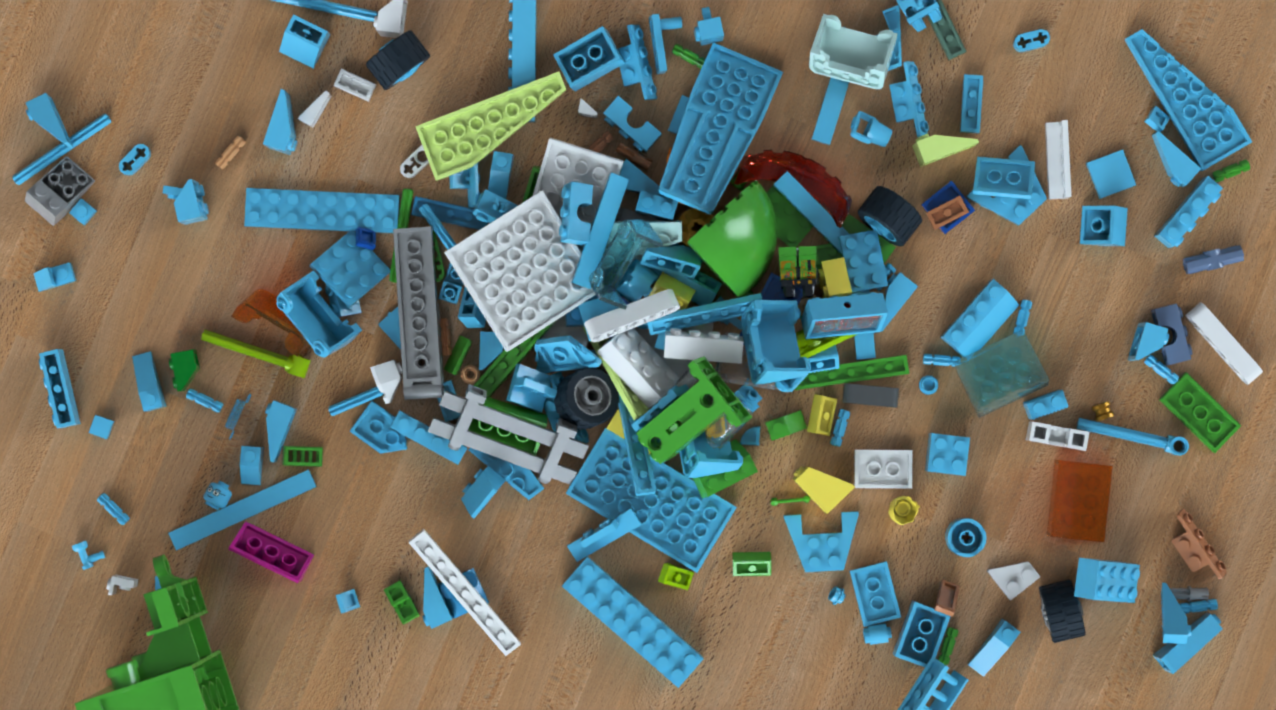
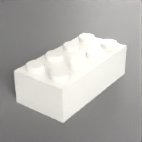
M634 328L609 338L597 351L602 359L648 409L663 398L668 390L680 379Z

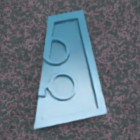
M686 384L680 387L676 385L669 389L666 396L661 398L656 405L631 425L635 432L642 429L688 391V386Z

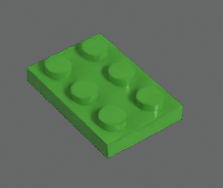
M772 186L767 194L776 214L777 237L787 246L797 247L813 226Z

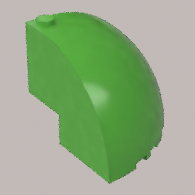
M757 179L738 195V198L735 197L725 206L724 211L721 210L710 220L709 224H705L687 242L703 260L704 264L737 298L753 294L752 289L767 272L777 245L776 214L768 194Z

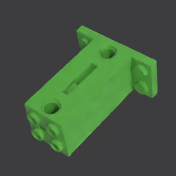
M705 356L695 359L688 364L691 375L695 379L698 378L699 381L636 433L639 442L649 449L651 457L654 461L659 462V464L672 459L725 414L727 415V421L731 425H735V427L753 418Z

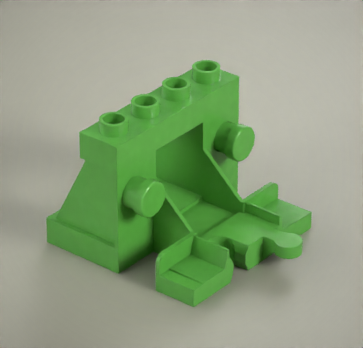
M164 554L154 557L153 566L161 588L143 594L154 626L153 630L146 632L147 636L154 634L148 650L133 656L130 661L107 668L106 674L111 679L112 685L75 703L76 709L239 710L220 649L211 651L200 616L208 613L197 578L193 577L186 580L176 577L171 573L169 562Z

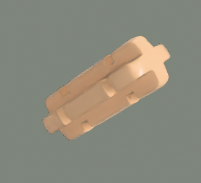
M237 136L233 140L234 143H231L221 154L222 157L216 160L215 164L219 168L224 169L228 165L227 162L231 161L239 152V148L244 146L246 141L242 137Z

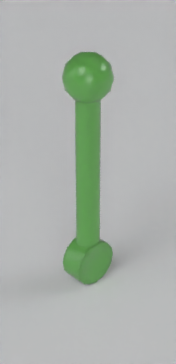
M806 495L803 498L779 500L772 498L770 502L772 506H776L778 503L804 501L808 503L810 502V497Z

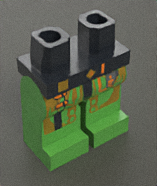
M816 246L798 247L799 267H797L796 247H779L780 281L785 299L795 298V288H802L803 298H813L814 288H816Z

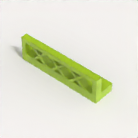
M803 330L796 332L800 357L807 358L855 336L845 335L805 339Z

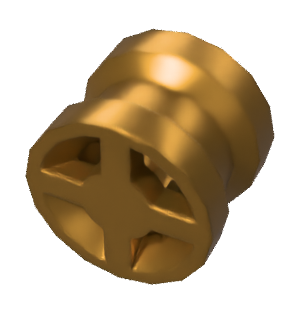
M1105 401L1091 407L1092 411L1096 414V421H1101L1115 415L1110 409V401Z

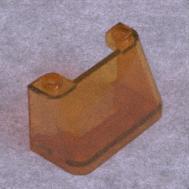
M257 289L236 307L231 317L242 323H248L252 319L260 320L263 317L289 333L285 339V347L289 352L297 357H305L311 345L285 313L277 307V297L264 289Z

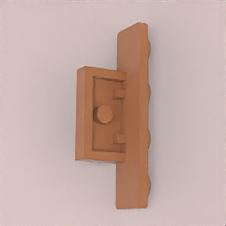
M1185 509L1180 510L1177 518L1186 531L1171 540L1192 572L1209 564L1218 579H1222L1226 574L1225 564L1217 558L1212 545H1208L1202 530L1194 524L1192 515L1186 512Z

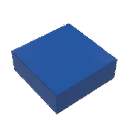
M358 227L355 230L356 246L374 250L376 248V232Z

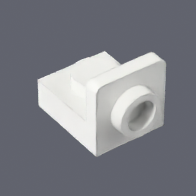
M117 574L113 575L107 582L108 595H115L118 585L119 589L130 591L131 588L137 587L139 579Z

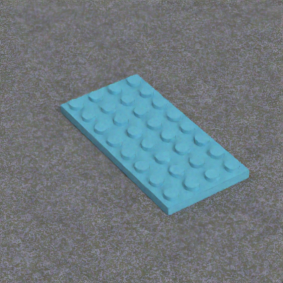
M605 428L566 494L609 520L632 508L642 524L631 530L630 533L698 573L737 507L716 494L702 499L693 480L686 478L683 474L665 463L659 464V462L654 461L650 454L656 493L636 496L625 439Z

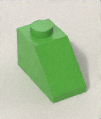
M801 410L765 422L771 441L807 428Z

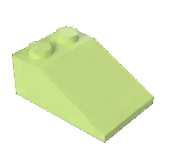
M929 134L918 137L912 147L918 163L922 167L972 148L979 141L973 138L943 135L929 136Z

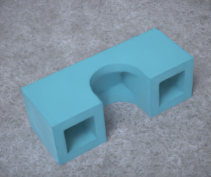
M617 96L603 112L604 120L611 127L614 125L620 129L618 133L625 139L629 137L633 140V146L640 152L644 150L647 153L661 137L662 133L648 121L640 128L631 127L627 123V117L633 111V108L621 97Z
M570 182L564 185L561 193L563 206L560 210V216L562 217V225L559 228L560 242L584 245L590 241L591 223L581 221L577 216L578 207H587L592 204L593 185Z

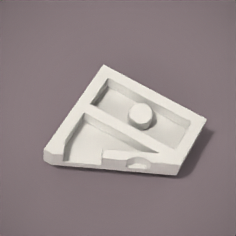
M1028 561L987 570L988 574L1010 601L1040 578V575Z

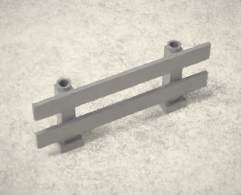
M470 384L466 389L465 398L444 391L439 406L461 413L456 425L433 417L428 432L448 439V447L450 449L458 451L461 445L524 467L539 473L538 480L544 484H548L551 478L569 485L572 484L577 470L558 463L563 452L581 459L584 458L589 444L574 439L577 434V425L559 418L556 423V432L490 408L484 405L487 391ZM472 419L480 420L551 448L546 459L469 431Z

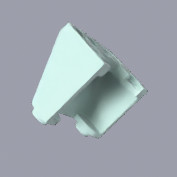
M823 14L810 51L809 68L814 73L872 89H882L898 33L888 29L880 31L878 36L841 27V21L835 15Z

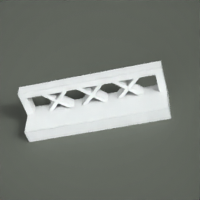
M1068 120L1045 123L1048 200L1068 199L1072 197Z

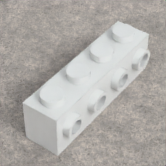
M671 328L670 331H665L664 358L695 360L705 356L708 361L742 364L743 336H740L738 333L720 335V332L710 331L709 334L701 333L699 330L681 332V329Z

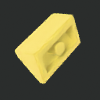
M814 395L807 432L830 436L837 404L836 398Z

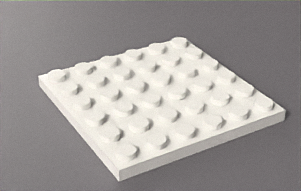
M543 190L444 252L506 352L604 290L596 276L591 289L571 283L582 253L576 244L560 242L559 228L562 225V221Z

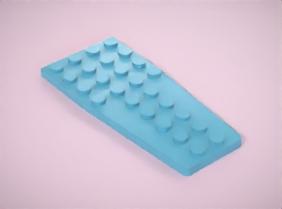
M713 42L692 88L658 192L706 214H712L758 131L783 72Z

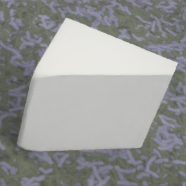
M580 99L578 114L597 118V112L583 99Z

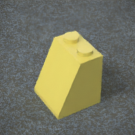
M801 466L793 474L795 476L793 481L826 514L855 488L851 483L807 466L805 468Z

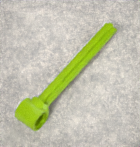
M206 329L202 333V341L284 367L285 371L289 374L301 378L306 376L311 361L297 355L287 357Z

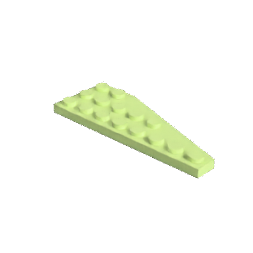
M560 72L553 73L415 126L435 180H441L475 166L566 91V87Z

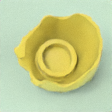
M898 496L890 502L888 513L894 522L904 525L914 521L920 506L909 496Z

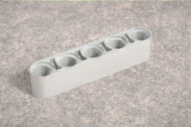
M667 289L587 320L584 325L591 342H598L674 313L680 309V305L673 289Z
M1199 302L1185 315L1189 322L1245 384L1249 385L1263 372L1259 365L1203 303Z

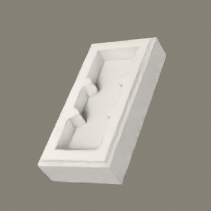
M341 68L333 86L369 102L377 84Z

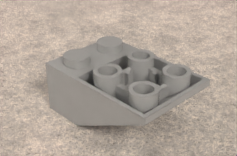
M66 156L26 192L25 202L54 226L73 208L94 184L95 180Z

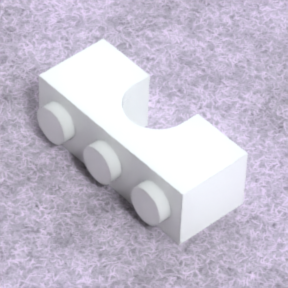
M1029 421L1025 440L1086 451L1090 432Z

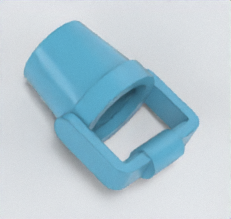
M859 111L852 120L850 135L866 144L873 143L885 147L891 138L892 129L878 122L875 117ZM860 118L868 122L863 135L856 132L859 127Z

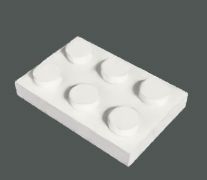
M854 450L855 488L912 489L913 450Z

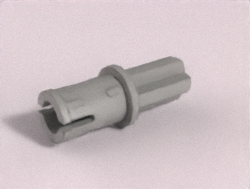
M1187 586V588L1170 589L1176 599H1187V601L1209 599L1208 588H1191V586Z

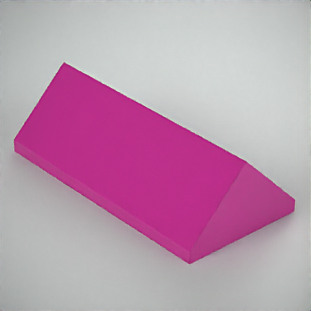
M246 521L228 550L296 583L302 581L314 557V554Z

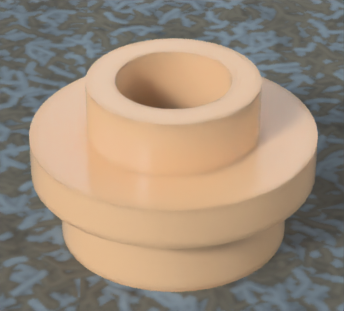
M467 365L461 371V378L467 384H474L480 378V371L474 365ZM469 371L474 372L473 378H468L467 373Z

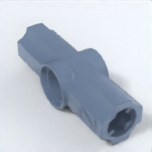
M1236 245L1220 250L1219 248L1206 251L1200 255L1183 258V267L1186 274L1223 268L1225 265L1244 261L1243 249L1240 245Z

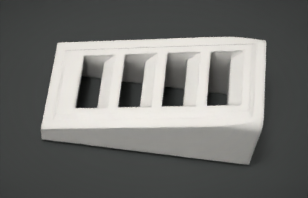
M328 91L323 92L297 119L313 128L332 97Z

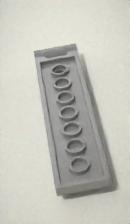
M429 226L393 229L404 399L442 398L444 394L440 311L439 304L437 303L433 228ZM421 359L425 360L424 366L420 364Z

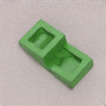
M401 580L383 589L403 625L421 616Z

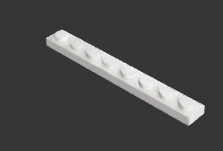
M422 529L408 540L414 550L505 656L521 645L517 637L425 529Z

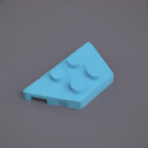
M570 335L537 339L535 343L536 370L543 373L600 367L602 362L599 357Z

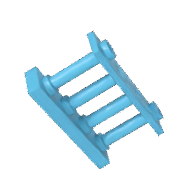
M932 656L898 710H950L969 680L953 670L951 675L948 674L949 667ZM943 679L946 683L939 691L936 688ZM931 695L936 697L930 707L925 705Z

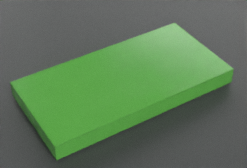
M1187 372L1158 399L1213 453H1216L1241 427Z

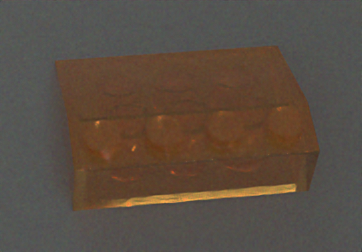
M1055 460L1047 536L1096 542L1105 541L1113 466Z

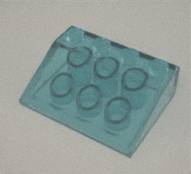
M1023 330L953 362L979 418L1049 384V378Z

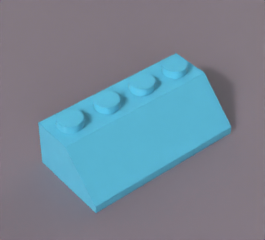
M991 279L940 338L967 362H970L1016 310L1019 304L996 280Z

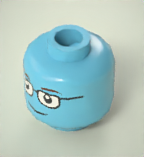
M220 480L218 483H210L203 496L204 500H206L205 504L216 510L225 508L232 496V492L228 489L229 485Z

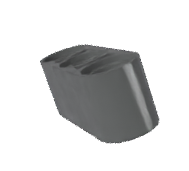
M844 383L842 402L898 408L899 388Z

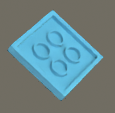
M351 230L309 266L348 308L390 274L388 266L372 250L356 246V233Z

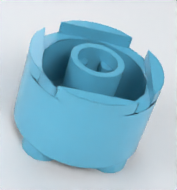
M634 259L625 268L627 271L624 274H620L614 284V289L631 303L640 300L642 296L647 297L652 291L651 284L658 278V274L649 267L640 265L638 259Z
M958 518L952 521L946 529V544L953 553L959 556L973 557L985 547L986 532L982 525L973 519ZM965 532L967 535L970 536L969 539H966V542H964V540L961 539L962 535H965Z

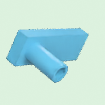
M652 14L648 19L656 73L664 74L667 71L662 30L682 28V18L660 19L659 14Z

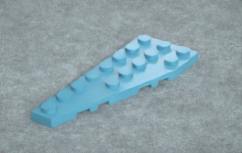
M1143 29L1124 39L1196 164L1201 168V171L1252 143L1233 108L1225 104L1216 93L1209 90L1200 79L1159 46V43Z

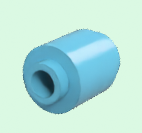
M886 623L863 628L865 644L889 642L888 638H892L891 628L887 627Z

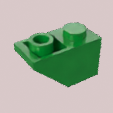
M194 349L170 354L169 366L174 371L175 377H172L174 388H177V392L185 391L200 369L197 350Z

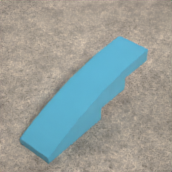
M830 77L811 140L830 145L849 82Z

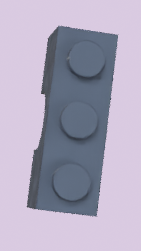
M1177 304L1152 309L1151 314L1154 324L1169 328L1173 334L1171 343L1161 348L1164 364L1172 365L1191 360L1190 355L1193 353L1191 345L1187 344L1186 337L1188 333L1186 326L1182 325L1181 318H1183L1181 308Z

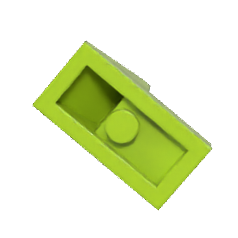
M664 563L658 582L688 590L694 572L670 563Z

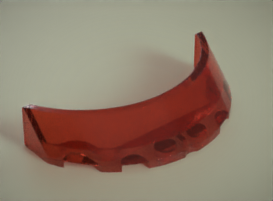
M770 149L764 150L763 153L745 156L734 184L739 185L756 179L777 181L788 171L814 199L825 207L839 228L842 227L852 203L850 195L847 196L841 187L842 182L836 176L832 177L825 171L826 168L810 158H805L800 154L789 151L777 153Z

